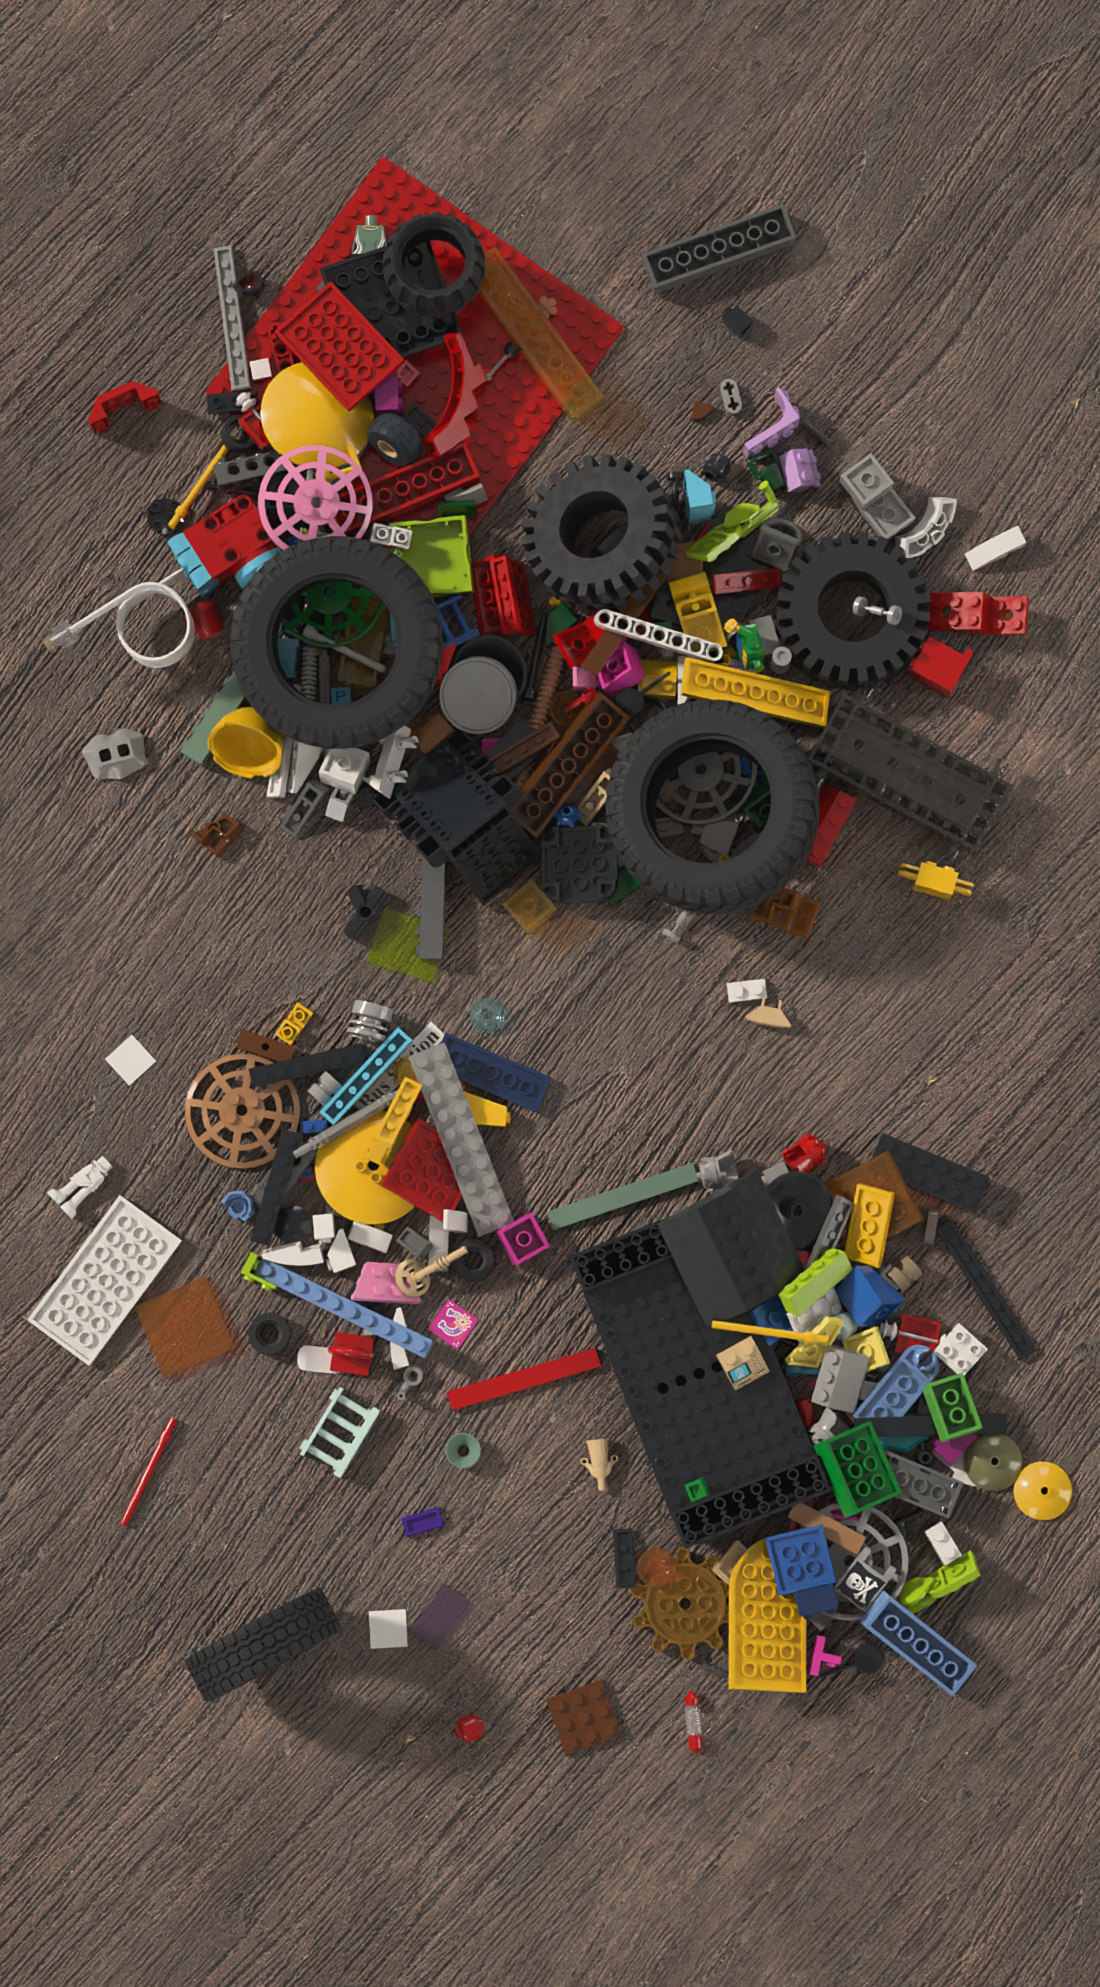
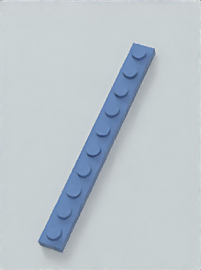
M262 1258L254 1274L423 1358L427 1357L434 1342L272 1261Z

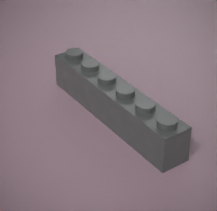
M419 853L422 869H419L418 877L419 880H422L421 888H418V899H421V906L417 908V917L420 918V925H417V937H420V944L416 945V955L419 956L421 961H444L447 861L439 867H432Z

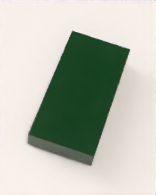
M476 500L438 502L439 518L465 515L467 518H477Z

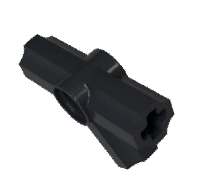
M361 884L355 885L346 891L356 913L343 930V933L356 942L369 923L374 920L376 913L389 896L385 890L376 885L368 896ZM363 910H370L371 914L369 917H362L361 912Z

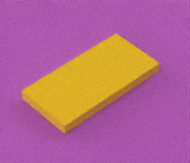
M861 1183L857 1184L854 1198L855 1204L852 1209L845 1246V1254L848 1260L876 1268L881 1267L895 1197L894 1192Z

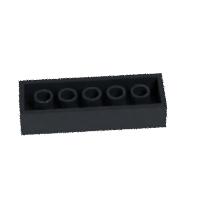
M884 1133L880 1135L867 1167L869 1172L971 1214L976 1213L990 1179L989 1176Z

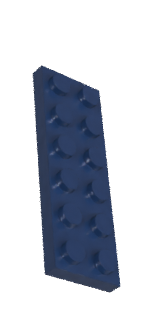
M445 1033L441 1043H445L459 1081L537 1113L552 1077Z

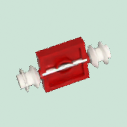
M243 392L237 397L236 405H242L241 411L248 413L238 419V423L258 447L263 450L270 445V442L264 433L261 423V404L255 407L257 400L250 398V392Z
M906 1314L902 1316L900 1329L897 1330L896 1322L889 1325L887 1320L885 1324L881 1323L879 1329L882 1339L885 1336H889L890 1341H892L895 1336L898 1337L894 1351L896 1353L902 1354L908 1347L913 1345H923L930 1348L931 1350L926 1352L922 1359H926L935 1350L936 1346L946 1338V1334L938 1338L940 1322Z

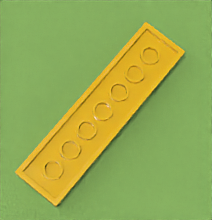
M687 657L684 662L681 696L698 700L720 699L738 702L753 707L771 717L824 729L827 723L830 691Z

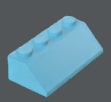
M685 470L683 493L688 525L705 523L706 521L711 522V516H714L715 491H711L710 485L693 472Z

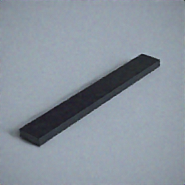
M953 1220L936 1229L937 1234L1019 1361L1035 1352V1347Z
M978 1414L983 1428L972 1434L1007 1433L1006 1414ZM932 1416L854 1418V1428L871 1421L877 1437L938 1435Z

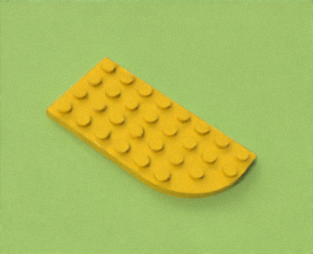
M764 1538L751 1545L740 1556L730 1578L729 1689L806 1693V1619H804V1616H799L794 1592L779 1595Z

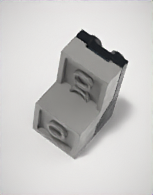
M870 453L840 475L838 487L878 538L879 536L887 538L889 542L892 537L904 528L907 529L915 521V517L893 490L894 482L872 453Z

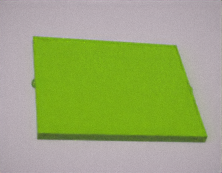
M384 908L377 932L374 934L375 938L367 962L433 983L439 961H421L419 956L416 955V945L420 944V937H417V925H420V919ZM445 927V943L450 928Z

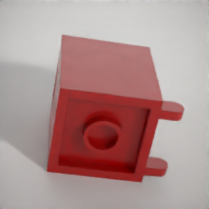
M929 637L927 641L923 640L917 652L918 658L914 656L908 668V671H910L908 677L949 698L970 661L973 651L967 649L964 654H961Z

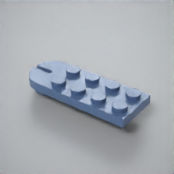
M923 1345L908 1347L852 1416L854 1418L903 1417L923 1392L922 1388L937 1375L939 1360L936 1353L932 1351L923 1363L920 1364L919 1361L931 1349ZM878 1437V1438H879L881 1441H883L886 1437Z

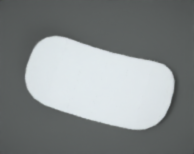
M303 1346L300 1348L297 1362L301 1370L339 1373L330 1370L332 1354L328 1353V1348Z

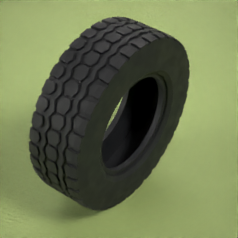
M319 1587L285 1603L199 1650L187 1658L185 1664L203 1699L208 1703L327 1640L341 1631L342 1626L324 1591Z

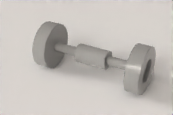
M861 596L857 597L853 604V613L857 616H863L866 610H869L872 614L887 615V622L892 625H897L902 617V609L899 606L893 605L889 611L876 606L868 607L867 599Z
M778 647L774 650L770 664L774 673L781 675L788 671L792 658L788 648Z
M690 911L682 912L675 922L676 926L670 931L665 928L662 934L678 944L681 938L675 933L680 926H683L689 917L688 913Z

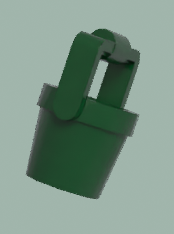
M773 450L762 451L754 455L753 459L748 462V467L754 478L761 482L768 481L773 491L785 485L780 471L782 468L781 463ZM769 455L774 464L758 472L754 463L767 458Z

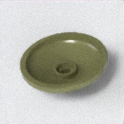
M1000 1433L982 1434L967 1447L964 1454V1469L968 1478L977 1487L987 1491L1003 1490L1011 1486L1021 1472V1452L1016 1443L1006 1435ZM992 1458H996L998 1460L997 1465H992Z

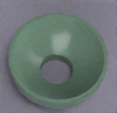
M468 1433L454 1435L446 1445L447 1459L457 1468H469L476 1464L480 1458V1444L474 1436ZM461 1445L468 1446L470 1450L469 1454L465 1457H461L458 1454V1448Z

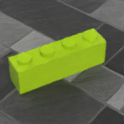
M835 1248L827 1250L820 1259L813 1262L806 1271L799 1274L792 1283L784 1287L778 1295L787 1313L800 1316L853 1270L844 1251Z

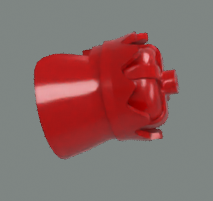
M810 1133L805 1134L794 1146L782 1152L784 1160L792 1171L810 1173L813 1168L828 1162L824 1160L826 1156L825 1142L823 1140L819 1141L816 1136H811Z

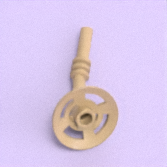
M463 1246L447 1256L443 1255L442 1258L436 1259L435 1263L427 1267L416 1259H407L401 1262L395 1274L398 1288L409 1297L423 1295L430 1286V1274L438 1269L442 1270V1267L446 1268V1266L450 1265V1262L468 1253L467 1248ZM413 1264V1266L408 1267L405 1271L403 1270L406 1265ZM402 1277H406L407 1282L411 1285L409 1289L404 1285ZM425 1284L422 1290L416 1291V1289L422 1287Z

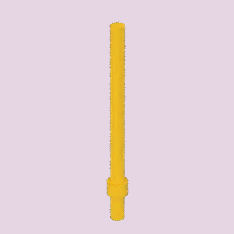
M230 435L231 438H232L234 441H236V438H235L234 436ZM225 445L217 453L183 504L179 505L175 510V515L168 524L171 529H174L181 518L184 519L188 513V508L213 474V465L221 462L229 451Z
M712 1321V1328L802 1340L804 1343L810 1344L812 1342L828 1343V1336L816 1335L809 1331L802 1333Z

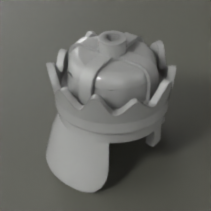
M732 1149L718 1157H703L701 1159L702 1162L699 1164L700 1172L696 1173L697 1179L702 1180L703 1186L710 1188L708 1193L739 1179Z
M826 1407L820 1420L806 1431H810V1440L815 1445L848 1431L850 1428L830 1408Z

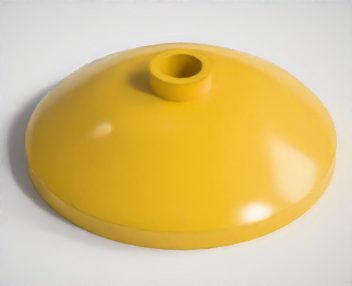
M1035 1462L1021 1470L1014 1483L1013 1493L1016 1504L1024 1514L1037 1520H1050L1058 1517L1067 1509L1072 1497V1485L1068 1475L1059 1466L1050 1462ZM1042 1487L1047 1488V1494L1043 1495L1041 1493Z

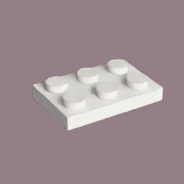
M832 1287L800 1316L790 1313L786 1315L793 1331L804 1333L805 1331L811 1332L826 1316H837L843 1311L834 1287Z

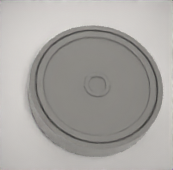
M483 656L469 657L455 664L444 676L440 686V704L443 713L455 727L472 734H484L496 730L509 719L516 705L517 688L511 673L500 662Z

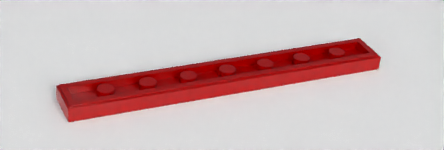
M596 1348L447 1391L452 1410H456L598 1368L601 1365Z

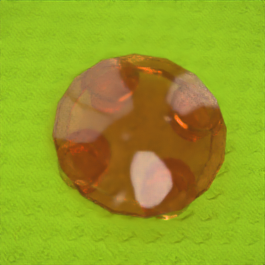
M651 1548L645 1551L637 1562L639 1578L651 1587L666 1585L675 1574L676 1565L674 1559L663 1549Z

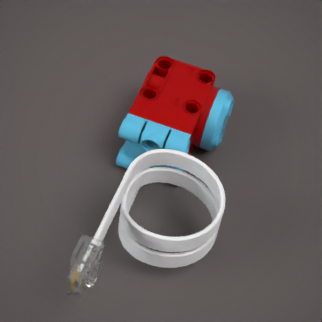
M238 496L167 542L181 565V569L159 583L146 582L132 587L72 626L66 619L52 628L51 631L53 633L43 639L42 642L49 652H52L59 646H62L64 649L80 639L76 631L122 603L116 616V630L121 643L129 655L147 667L163 668L181 660L190 650L194 641L195 627L185 602L167 585L185 574L189 581L193 582L194 587L202 598L208 596L233 578L236 579L242 589H245L254 574L268 560L283 550L268 536L262 525L259 511L249 496ZM154 593H160L171 597L184 609L187 618V632L182 643L174 651L161 657L150 658L136 653L128 646L124 635V624L127 615L137 604Z

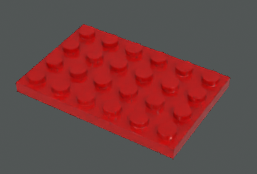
M331 281L274 331L282 342L348 412L405 363L401 355Z

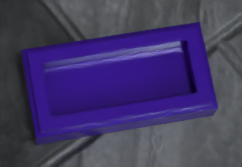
M439 1507L401 1518L407 1537L444 1526Z

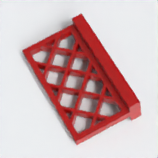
M506 555L489 560L502 634L537 635L524 562L512 560Z

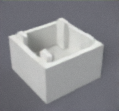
M358 748L329 749L319 770L320 782L356 795L363 780L362 778L371 763L369 752Z

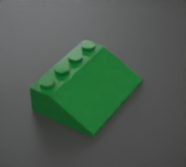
M871 1421L813 1445L844 1518L902 1493Z

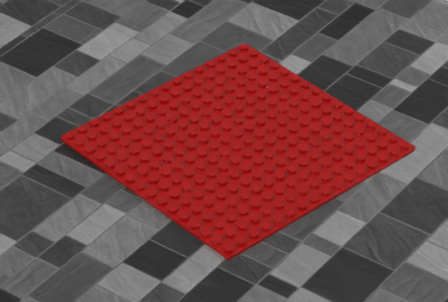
M383 157L245 338L251 390L245 391H258V396L250 398H258V403L255 406L262 403L265 384L272 381L279 374L268 334L269 326L273 323L283 324L318 293L316 287L323 281L319 268L352 257L357 225H365L366 216H376L377 225L384 226L386 244L390 236L397 230V227L404 221H410L415 215L422 213L424 216L431 215L432 212H441L442 215H452L459 218L462 223L468 225L479 239L483 247L486 265L484 280L477 295L462 310L455 313L473 364L480 363L484 375L489 374L505 355L504 347L509 341L520 349V352L515 357H507L491 376L490 381H485L472 390L479 408L464 417L470 436L457 445L465 442L480 476V482L478 483L482 484L488 498L487 501L476 505L477 518H467L470 537L624 330V326L390 160ZM432 240L430 243L445 286L449 287L460 278L465 268V259L460 251L450 243ZM544 296L547 300L550 298L556 300V304L552 307H555L557 312L555 315L549 313L548 318H543L541 316L542 312H537L535 308L537 304H541L539 300ZM446 343L403 357L404 360H407L419 372V375L408 387L403 385V395H399L403 401V413H400V417L415 403L436 423L440 421L448 404L452 385V363ZM279 348L277 353L284 354L287 349ZM291 351L294 364L301 363V361ZM268 358L272 378L253 381L250 362ZM228 362L207 388V394L232 393ZM289 365L284 366V367L282 368V371H283L284 369L290 367V366H289ZM372 404L375 420L377 418L375 404ZM238 412V413H233V414H235V415H245V414H247L248 412ZM370 442L359 458V463L368 482L403 468V466L393 465L383 459L372 448ZM424 446L421 454L413 463L428 457ZM359 475L350 481L353 488L363 484ZM475 483V484H473V485H471V486H468V487H466V488H463L462 490L465 491V490H467L468 488H470V487H472V486H474V485H476V484H478V483ZM346 485L340 489L343 492L348 491ZM445 497L385 522L389 524L439 518L438 502H445Z

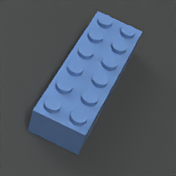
M884 1590L860 1619V1622L868 1630L952 1696H954L977 1667L970 1658Z

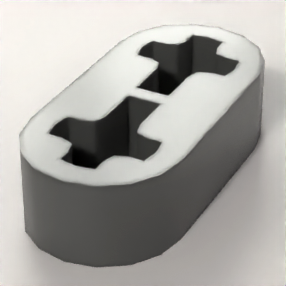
M930 1208L928 1210L923 1238L924 1245L933 1246L939 1210Z

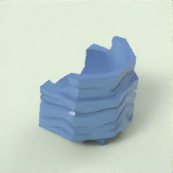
M243 1191L229 1192L221 1201V1203L229 1208L227 1210L229 1215L236 1220L241 1218L247 1223L255 1214L253 1199Z

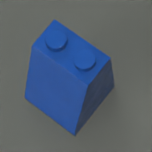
M869 1265L855 1266L850 1275L841 1280L839 1286L835 1289L837 1296L858 1327L877 1326L885 1323L905 1302V1299Z

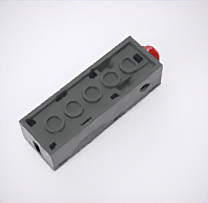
M883 1449L902 1492L894 1497L949 1519L963 1482Z

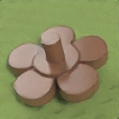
M545 296L541 297L539 300L541 304L536 305V311L542 312L541 316L543 318H548L549 313L555 315L557 309L552 306L556 304V300L554 298L547 300Z

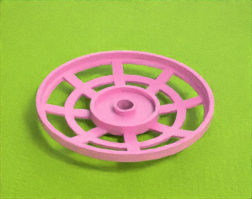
M303 446L282 455L266 472L258 494V509L262 525L270 539L282 550L289 546L282 542L278 536L286 530L295 537L306 541L319 538L316 537L317 527L328 523L334 533L327 536H346L344 531L351 524L355 512L366 514L360 531L354 537L361 539L369 525L372 514L373 499L371 488L362 469L345 453L326 446ZM319 451L318 462L305 463L295 468L288 460L290 457L302 452ZM326 452L341 457L354 469L345 475L338 468L326 464ZM282 464L289 473L281 482L277 493L266 492L271 476ZM317 468L316 479L307 482L299 473L306 469ZM325 469L335 473L341 479L334 485L324 481ZM358 475L362 479L366 490L367 506L356 504L355 491L350 481ZM294 478L299 485L295 495L283 494L288 482ZM345 485L349 491L351 503L340 502L337 491ZM314 497H318L322 501L319 508H315L311 504V500ZM265 499L276 501L277 512L282 524L274 530L271 528L266 516ZM282 501L293 503L296 514L288 520L283 511ZM338 510L349 511L346 521L340 527L334 517ZM299 520L309 524L308 536L300 533L292 526Z

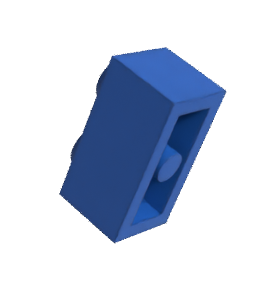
M327 1120L303 1121L304 1134L322 1133L328 1129Z

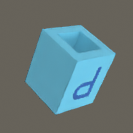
M350 687L331 688L332 705L351 703Z

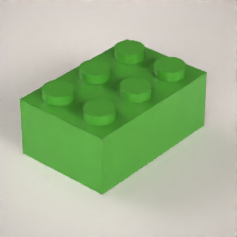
M963 1372L928 1383L922 1388L941 1443L978 1432L983 1428Z

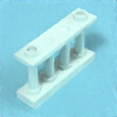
M341 1387L338 1390L334 1389L329 1398L332 1401L309 1440L305 1439L299 1448L302 1450L300 1453L302 1456L309 1452L333 1466L335 1470L334 1475L339 1478L343 1476L381 1412L375 1407L372 1410L369 1408L367 1410L343 1396L344 1389ZM337 1401L363 1416L365 1422L362 1427L359 1425L355 1426L332 1412ZM328 1418L352 1432L353 1436H355L353 1442L346 1443L322 1429L326 1419ZM319 1435L341 1448L343 1453H345L343 1459L336 1460L314 1447L312 1443L316 1436Z

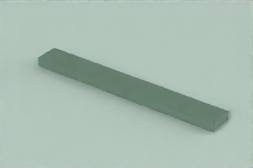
M691 1163L548 1211L547 1215L552 1230H556L699 1182V1180L697 1179L694 1165Z

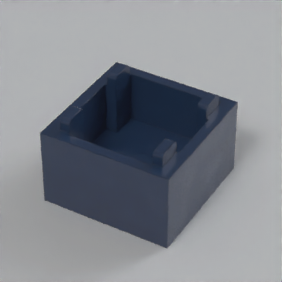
M832 1583L794 1592L799 1616H804V1619L811 1618L813 1613L826 1610L829 1614L834 1613V1608H838Z

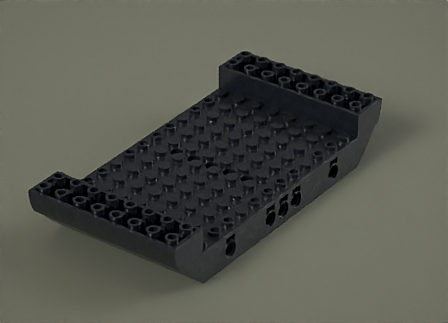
M664 1218L570 1255V1259L682 1544L687 1549L828 1493L831 1489L817 1454L815 1455L772 1345L768 1346L762 1335L705 1326L657 1227L658 1223L667 1219ZM754 1308L722 1322L756 1326L748 1313ZM751 1336L769 1372L734 1390L725 1371L722 1369L720 1372H714L712 1364L715 1361H719L716 1357L717 1354ZM701 1368L704 1370L705 1376L703 1379L698 1380L694 1377L695 1369ZM682 1375L687 1379L685 1386L679 1387L676 1384L677 1376ZM660 1383H666L669 1390L667 1393L661 1394L658 1392L657 1386ZM704 1477L711 1496L691 1503L684 1485Z

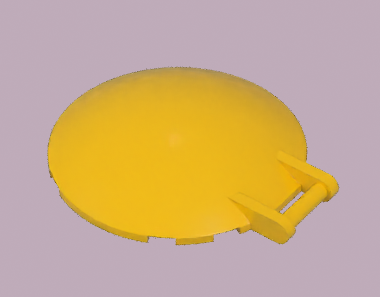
M301 362L284 369L270 382L262 398L260 411L264 433L278 453L280 452L284 455L291 450L309 445L326 446L345 453L361 468L357 455L368 442V428L374 421L373 407L369 395L348 412ZM319 451L302 452L290 457L288 460L298 466L305 463L318 462ZM326 452V464L334 467L348 464L341 457ZM351 466L340 471L347 475L354 468ZM325 469L324 481L332 483L333 480L340 478L335 473H330L329 470Z

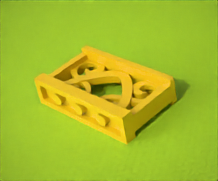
M407 1077L404 1078L374 1136V1142L366 1156L368 1160L381 1166L385 1164L413 1108V1103L421 1090V1084Z

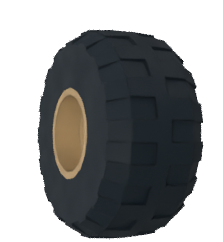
M394 413L379 415L368 428L367 436L372 448L383 459L399 467L408 466L419 457L423 450L422 437L418 431L404 418Z

